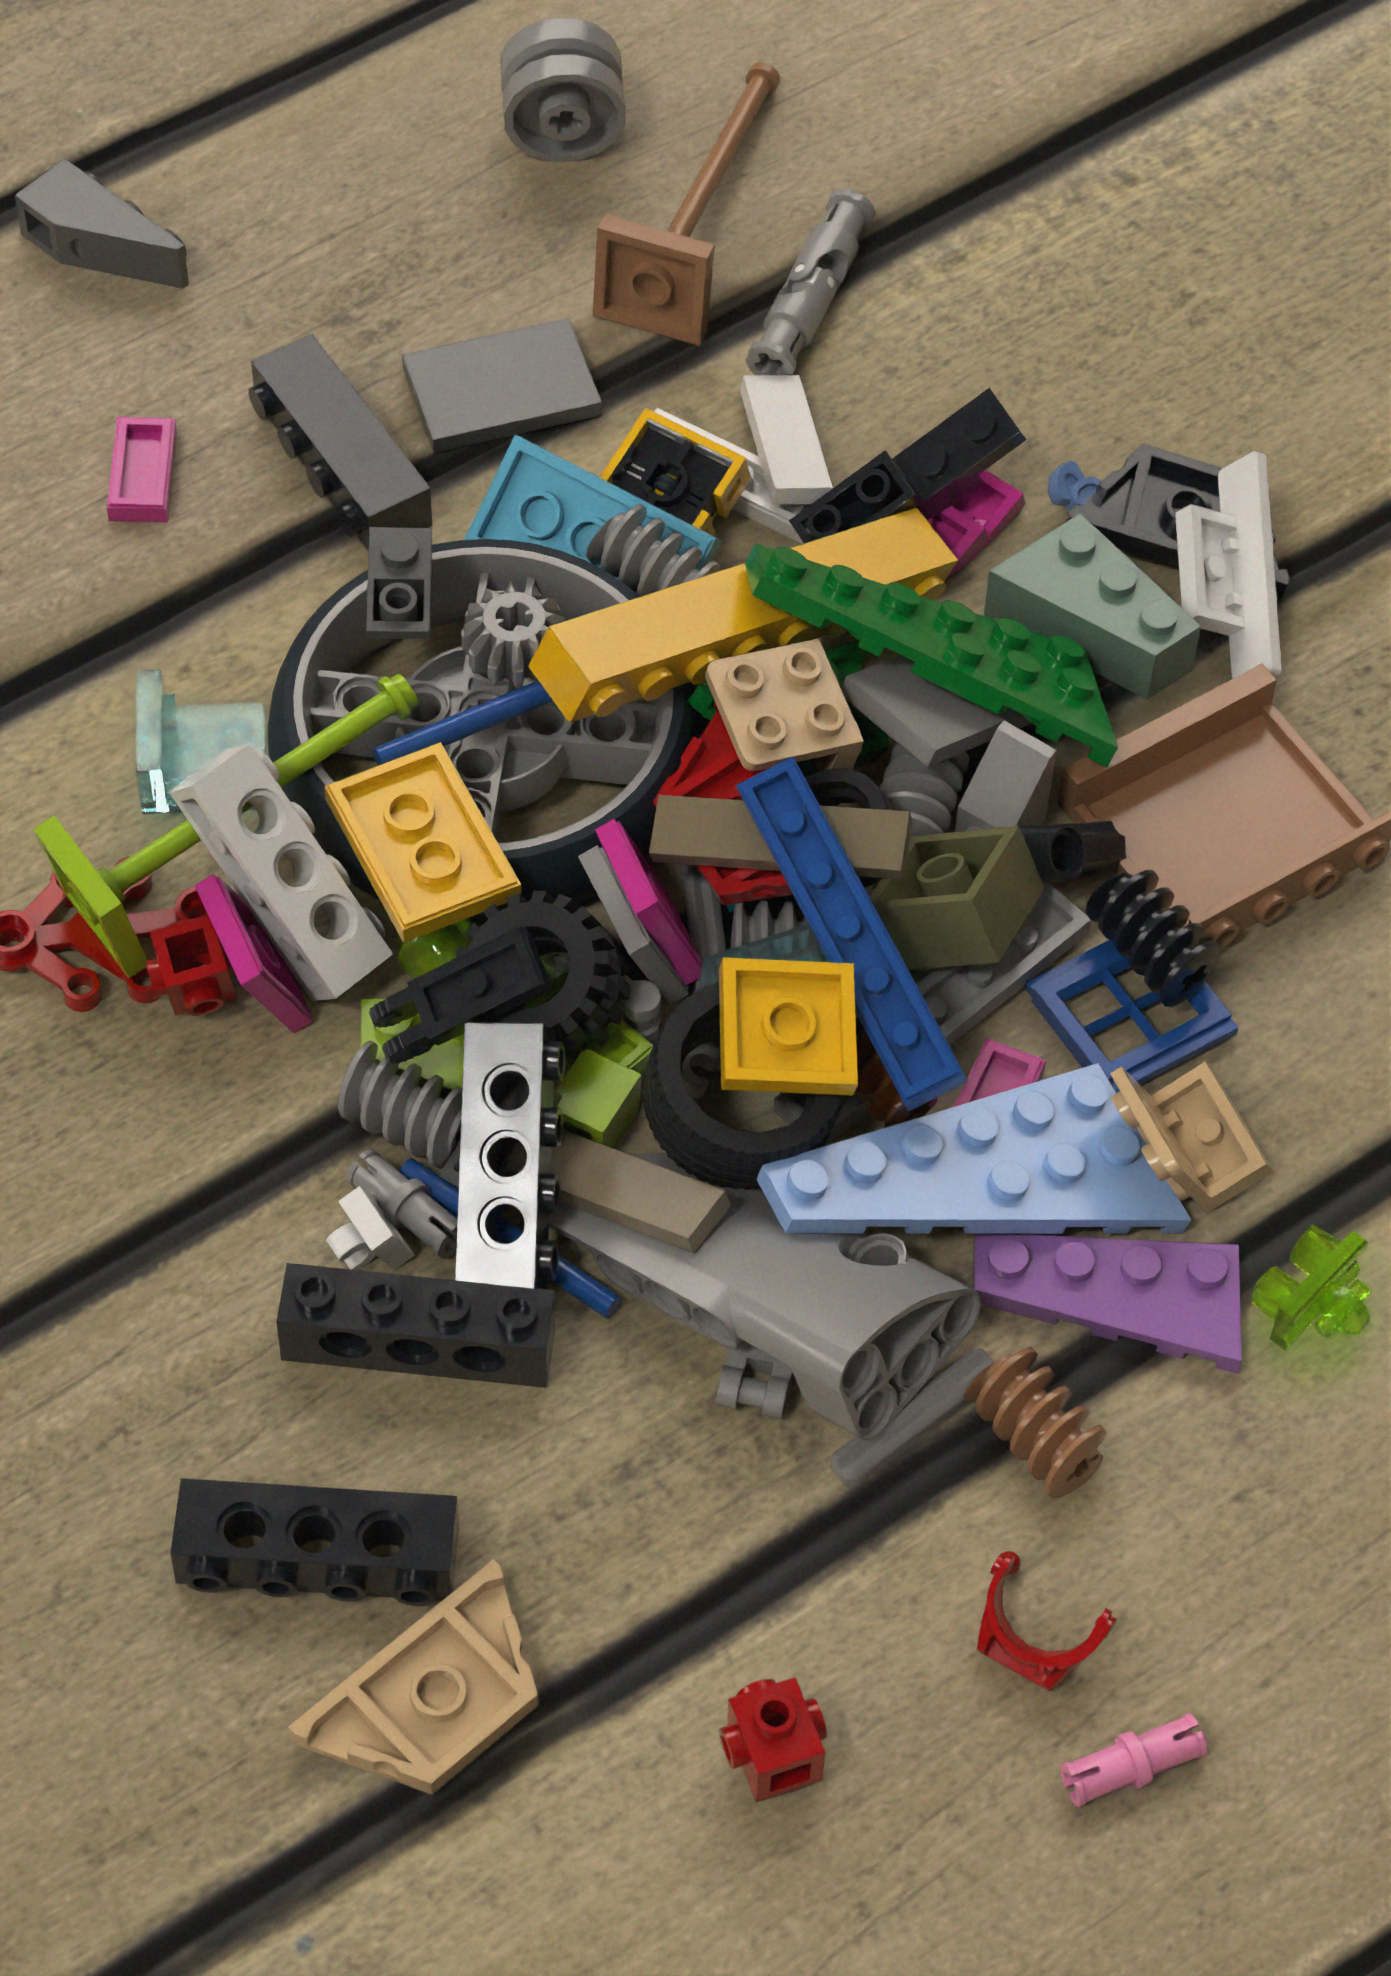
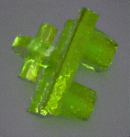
M1312 1225L1298 1239L1292 1248L1289 1260L1309 1276L1299 1284L1280 1268L1274 1266L1254 1286L1251 1301L1265 1316L1274 1322L1270 1340L1286 1351L1321 1313L1323 1315L1316 1321L1314 1326L1324 1337H1330L1337 1329L1343 1333L1358 1335L1369 1324L1370 1315L1363 1301L1371 1294L1370 1288L1361 1280H1356L1347 1288L1359 1275L1360 1267L1357 1258L1367 1248L1368 1241L1355 1231H1352L1341 1242L1315 1225Z

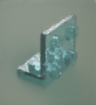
M161 669L136 670V774L143 815L183 813L169 792L228 748L251 743L254 749L261 750L266 754L264 704L258 702L177 706L176 694L164 693ZM253 806L248 810H256V808Z

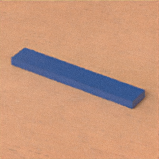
M792 756L737 784L736 787L828 962L854 964L855 1013L907 1111L909 1112L966 1083V1077L794 757Z

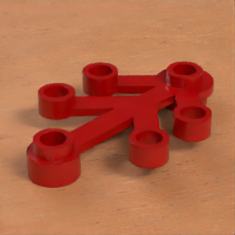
M125 857V858L119 860V861L115 864V866H117L118 864H120L121 862H123L124 860H126V859L129 858V857ZM54 872L51 874L50 884L23 912L18 910H4L0 912V970L17 971L28 968L61 989L64 1002L71 1010L87 1012L98 1006L102 999L99 977L90 969L73 968L50 952V950L75 949L125 981L129 996L138 1003L148 1004L161 998L155 997L152 984L148 986L136 984V981L140 978L149 977L147 967L128 978L79 912L69 922L48 924L62 907H74L60 888ZM151 874L124 891L125 899L121 903L123 904L126 899H139L147 895L152 888ZM192 886L180 893L175 901V908L127 914L137 938L143 939L151 937L149 932L151 930L168 926L179 920L207 915L208 913L195 886ZM12 941L20 942V944L15 946H4L5 944ZM81 985L92 988L85 994L72 993L74 988Z

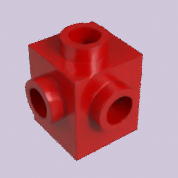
M208 914L179 920L168 926L149 931L157 957L145 961L156 998L168 995L175 1016L184 1013L192 1016L206 1015L220 1009L225 1001L237 998L231 976L236 974Z
M796 1677L778 1683L773 1679L759 1680L743 1687L735 1697L728 1699L727 1726L719 1728L722 1748L731 1769L743 1768L755 1802L822 1781L826 1752L821 1740L827 1739V1729L816 1699L804 1700Z

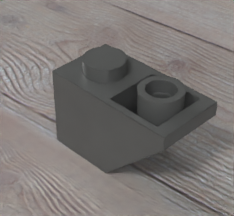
M369 527L366 638L430 639L433 579L432 528Z

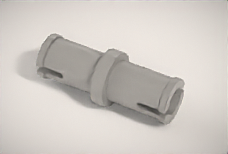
M374 1149L362 1152L359 1156L369 1167L366 1170L354 1160L347 1172V1182L353 1187L360 1186L385 1210V1219L397 1229L406 1227L432 1248L434 1253L442 1259L453 1255L456 1251L447 1243V1240L450 1238L457 1244L458 1219L430 1197V1188L418 1178L407 1179L381 1158V1155Z

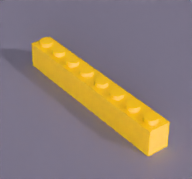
M917 507L790 548L802 554L807 560L829 567L833 565L847 566L857 571L863 578L885 585L900 583L914 590L919 596L935 601L945 591L946 584L944 582L958 561ZM743 563L549 626L528 667L568 722L571 723L592 715L605 717L615 712L622 705L644 698L646 701L657 699L669 689L688 682L694 685L701 684L706 681L705 673L707 667L714 660L814 640L826 635L835 638L844 634L847 630L834 622L827 628H818L752 596L746 566Z

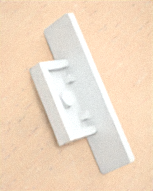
M1253 451L1219 471L1220 512L1192 504L1176 512L1181 607L1201 626V629L1229 636L1232 679L1262 663L1274 677L1279 676L1281 673V649L1267 459L1265 454Z

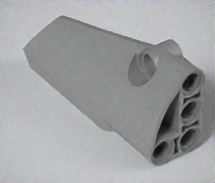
M666 1153L629 1154L699 1180L696 1176L685 1172V1169L682 1167L679 1168L673 1159L670 1160ZM717 1184L712 1185L726 1191L731 1206L695 1253L560 1202L558 1213L549 1215V1228L589 1249L600 1270L617 1287L726 1348L735 1349L744 1340L782 1361L792 1370L805 1403L817 1415L862 1440L869 1441L876 1438L888 1427L967 1337L975 1326L980 1312V1295L976 1290L909 1256L904 1242L897 1236L888 1233L870 1236L866 1234H786L763 1191L755 1188L750 1190L738 1188L736 1190L731 1189L732 1187L722 1188Z

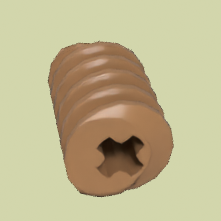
M1027 1347L1014 1355L1007 1354L987 1366L969 1384L963 1397L968 1402H976V1412L984 1421H993V1432L1001 1440L1010 1441V1451L1018 1460H1028L1027 1471L1036 1480H1045L1044 1490L1051 1498H1059L1083 1485L1096 1472L1103 1460V1455L1097 1448L1104 1440L1107 1431L1101 1425L1094 1426L1083 1433L1079 1430L1087 1420L1090 1412L1084 1405H1081L1064 1413L1062 1409L1070 1400L1072 1392L1065 1385L1047 1393L1045 1389L1053 1380L1055 1373L1049 1366H1046L1030 1374L1028 1370L1036 1361L1038 1354L1032 1347Z

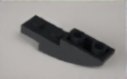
M988 388L892 458L886 450L790 519L789 522L805 544L916 507L928 521L983 485L984 482L979 474L1027 439L996 395Z

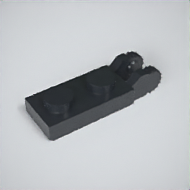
M522 926L407 982V988L387 997L384 1001L374 1004V1007L370 1008L369 1014L373 1025L379 1028L400 1024L401 1021L408 1020L419 1014L422 1023L399 1033L395 1037L393 1036L392 1039L387 1040L383 1044L384 1047L382 1049L388 1063L399 1064L430 1051L434 1044L439 1046L463 1034L465 1023L488 1022L553 988L532 934Z

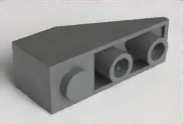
M65 158L15 195L21 235L59 263L182 289L189 284L186 264L187 251L182 240L169 229L163 230L146 218L134 203L128 200L123 201L110 192L94 174L90 172L84 173Z

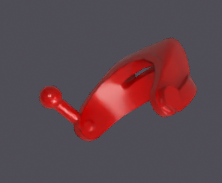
M1005 1551L999 1554L990 1570V1574L994 1575L987 1593L977 1651L1038 1686L1051 1691L1097 1649L1104 1637H1108L1117 1618L1112 1616V1610L1105 1608L1101 1616L1096 1619L1095 1627L1089 1637L1080 1645L1069 1650L1046 1651L1028 1645L1013 1632L1004 1614L1003 1587L1007 1575L1016 1573L1021 1566V1559L1015 1552Z

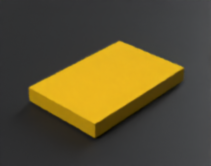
M441 742L324 786L325 799L403 943L482 913L493 904L496 906L507 903V897L518 893L521 894L519 879Z

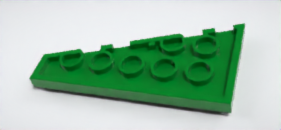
M754 543L745 562L752 596L818 628H827L834 622L844 627L852 636L860 640L858 647L878 657L884 647L914 661L910 670L911 673L996 714H1004L1009 708L1016 710L1029 722L1037 726V734L1057 743L1063 733L1090 746L1091 749L1087 758L1108 767L1118 749V745L1086 650L1073 639L1062 635H1055L1051 638L1029 631L1021 623L1009 618H1000L998 620L974 613L967 606L956 601L946 600L941 603L919 596L914 590L900 583L885 585L863 578L857 571L847 566H825L807 560L799 552L787 547L772 549Z

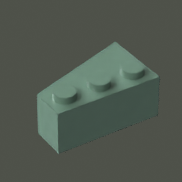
M1081 513L989 570L984 616L992 619H1013L1024 625L1029 631L1051 638L1055 635H1062L1073 639L1085 648L1093 672L1147 700L1193 670L1201 626Z

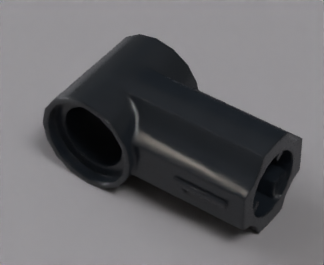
M1112 821L1019 826L1042 882L1071 881L1076 878L1115 874L1118 864L1126 858L1125 836L1118 833Z

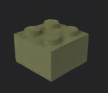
M1011 826L910 836L904 879L882 878L869 898L907 969L929 972L939 967L970 965L975 968H982L999 963L1045 887L1020 827Z

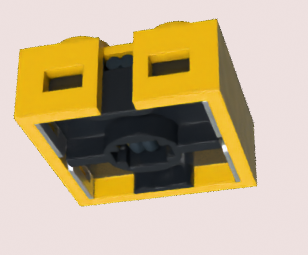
M647 408L643 410L600 475V478L715 536L712 521L715 516L719 514L726 518L751 480L746 457Z

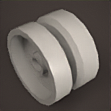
M550 18L525 26L508 40L500 55L504 128L516 147L531 157L552 162L579 161L597 155L617 141L626 125L624 87L622 85L621 51L612 35L591 22L576 18Z

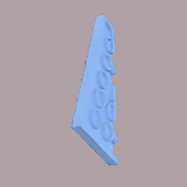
M1099 1063L807 1151L788 1159L762 1165L756 1179L786 1234H863L867 1227H904L906 1234H930L933 1227H963L964 1234H1063L1066 1227H1103L1104 1234H1128L1131 1227H1160L1161 1234H1183L1191 1222L1188 1213L1167 1180L1162 1182L1144 1157L1141 1148L1147 1144L1136 1128L1131 1129L1115 1107L1111 1096L1116 1092Z

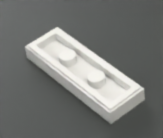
M743 375L740 392L772 504L814 503L833 489L800 375Z

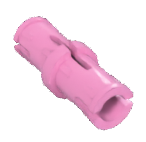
M1187 1713L1177 1720L1137 1736L1132 1731H1128L1116 1736L1115 1745L1073 1762L1068 1761L1061 1764L1060 1774L1065 1789L1072 1786L1075 1788V1791L1069 1793L1071 1801L1076 1807H1080L1088 1801L1130 1784L1134 1788L1139 1789L1151 1784L1153 1775L1194 1758L1199 1759L1206 1756L1207 1744L1203 1732L1200 1731L1192 1734L1191 1729L1198 1727L1197 1720L1192 1714Z

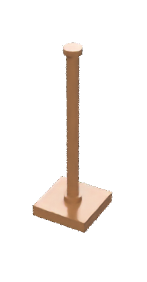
M759 62L753 64L746 75L747 86L667 231L612 215H604L597 227L592 316L694 345H701L708 331L715 244L690 238V235L766 96L772 95L780 83V75L772 65Z

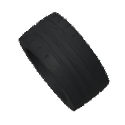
M718 981L711 986L710 984L706 985L701 990L698 989L691 996L686 997L673 1010L659 1030L644 1074L643 1096L645 1114L649 1122V1128L653 1131V1136L659 1142L662 1151L664 1150L670 1160L673 1159L679 1168L685 1169V1172L689 1175L692 1174L701 1181L705 1180L711 1185L717 1184L722 1188L732 1187L731 1189L736 1190L738 1188L750 1190L756 1187L758 1189L761 1187L756 1179L762 1165L788 1159L824 1146L839 1116L845 1095L806 1093V1106L799 1118L788 1126L765 1132L732 1129L707 1116L688 1094L682 1077V1064L688 1053L700 1044L720 1039Z

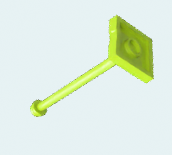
M400 673L391 678L384 676L377 681L380 693L273 762L279 773V780L277 781L279 786L282 788L391 715L395 714L402 721L412 715L411 710L419 705V701L406 679ZM246 801L242 808V813L252 808L253 805ZM55 815L35 827L33 831L62 891L122 971L130 978L146 967L145 961H148L121 903L125 899L123 892L201 841V838L188 819L109 871L104 866L98 870L94 868Z

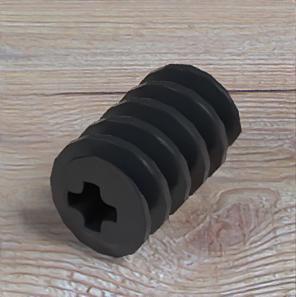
M1144 870L1135 875L1127 873L1115 875L1105 881L1091 894L1086 903L1085 913L1091 921L1098 922V928L1106 939L1114 940V947L1121 956L1129 958V964L1135 973L1145 976L1144 982L1152 992L1160 994L1162 1004L1165 1007L1173 1008L1186 1001L1201 988L1209 976L1212 965L1218 958L1221 948L1216 941H1207L1199 945L1205 934L1203 926L1200 923H1192L1184 927L1190 915L1188 909L1184 905H1176L1169 908L1175 896L1168 887L1154 890L1159 881V877L1154 870Z

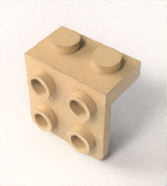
M819 639L718 659L709 663L705 673L706 682L738 758L745 769L758 771L771 768L792 756L796 762L813 759L818 772L824 769H853L856 759L862 751L864 741L859 726L854 720L839 686L837 676L829 663Z
M1203 1062L1151 1096L1122 1066L1110 1073L1120 1090L1111 1096L1115 1107L1131 1129L1136 1128L1147 1144L1141 1148V1151L1154 1173L1162 1182L1167 1180L1181 1201L1191 1197L1206 1213H1209L1273 1172L1216 1074L1206 1062Z

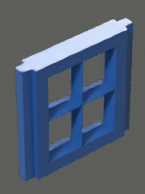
M1110 939L1026 982L1025 990L1032 997V1003L1081 1067L1084 1068L1099 1063L1116 1093L1120 1090L1110 1073L1122 1066L1141 1085L1235 1036L1238 1032V1026L1231 1019L1232 1014L1205 982L1194 995L1187 999L1199 1015L1159 1035L1141 1012V1009L1159 1001L1160 994L1151 991L1134 1001L1130 998L1114 977V975L1131 967L1129 958L1121 956L1113 945L1114 940ZM1103 981L1122 1007L1083 1027L1064 1001ZM1130 1016L1148 1038L1149 1042L1109 1061L1091 1038V1035Z

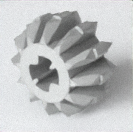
M511 581L503 594H498L486 588L481 598L482 603H469L465 614L466 623H464V629L461 631L462 648L465 649V654L469 655V664L473 669V673L488 672V678L493 687L505 678L512 679L517 689L522 686L524 678L530 677L538 681L528 665L548 627L564 622V617L560 616V608L557 605L556 598L541 599V594L536 585L524 593L517 592Z

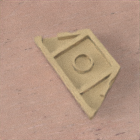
M494 1559L486 1564L288 1726L289 1738L302 1748L431 1795L538 1706V1692L530 1665L526 1661L522 1648L521 1634L516 1617L513 1615L501 1566Z

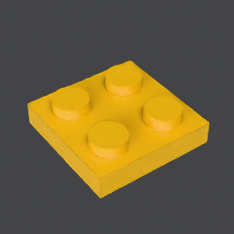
M723 957L719 967L721 1090L853 1096L858 1086L854 964Z

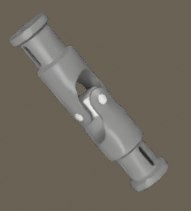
M838 189L832 192L826 206L827 214L823 222L816 224L811 230L785 285L779 291L764 320L765 332L761 340L753 343L748 351L746 363L755 375L794 374L797 366L795 360L800 350L808 347L830 302L858 252L859 244L857 240L861 232L869 229L873 222L876 211L873 204L864 195L858 194L851 189Z

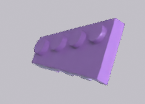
M1028 1234L974 1235L973 1289L980 1295L981 1305L1054 1325L1059 1320L1072 1322L1092 1328L1091 1335L1114 1341L1118 1340L1119 1335L1157 1345L1156 1352L1181 1359L1184 1358L1185 1353L1217 1361L1215 1368L1239 1374L1242 1363L1239 1245Z

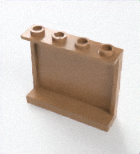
M1263 663L1117 739L1118 749L1108 767L1087 758L1088 755L1063 767L1057 802L1059 807L1073 823L1112 821L1118 833L1125 836L1126 858L1118 864L1115 874L1127 873L1135 875L1144 870H1154L1159 877L1157 887L1154 890L1168 887L1175 896L1169 908L1176 905H1184L1188 909L1190 915L1184 927L1192 923H1200L1203 926L1205 934L1199 945L1207 941H1216L1220 948L1223 949L1241 931L1258 922L1268 924L1274 921L1294 902L1309 894L1312 897L1322 895L1340 877L1357 868L1365 870L1373 867L1386 856L1390 849L1391 810L1373 819L1272 704L1277 679Z

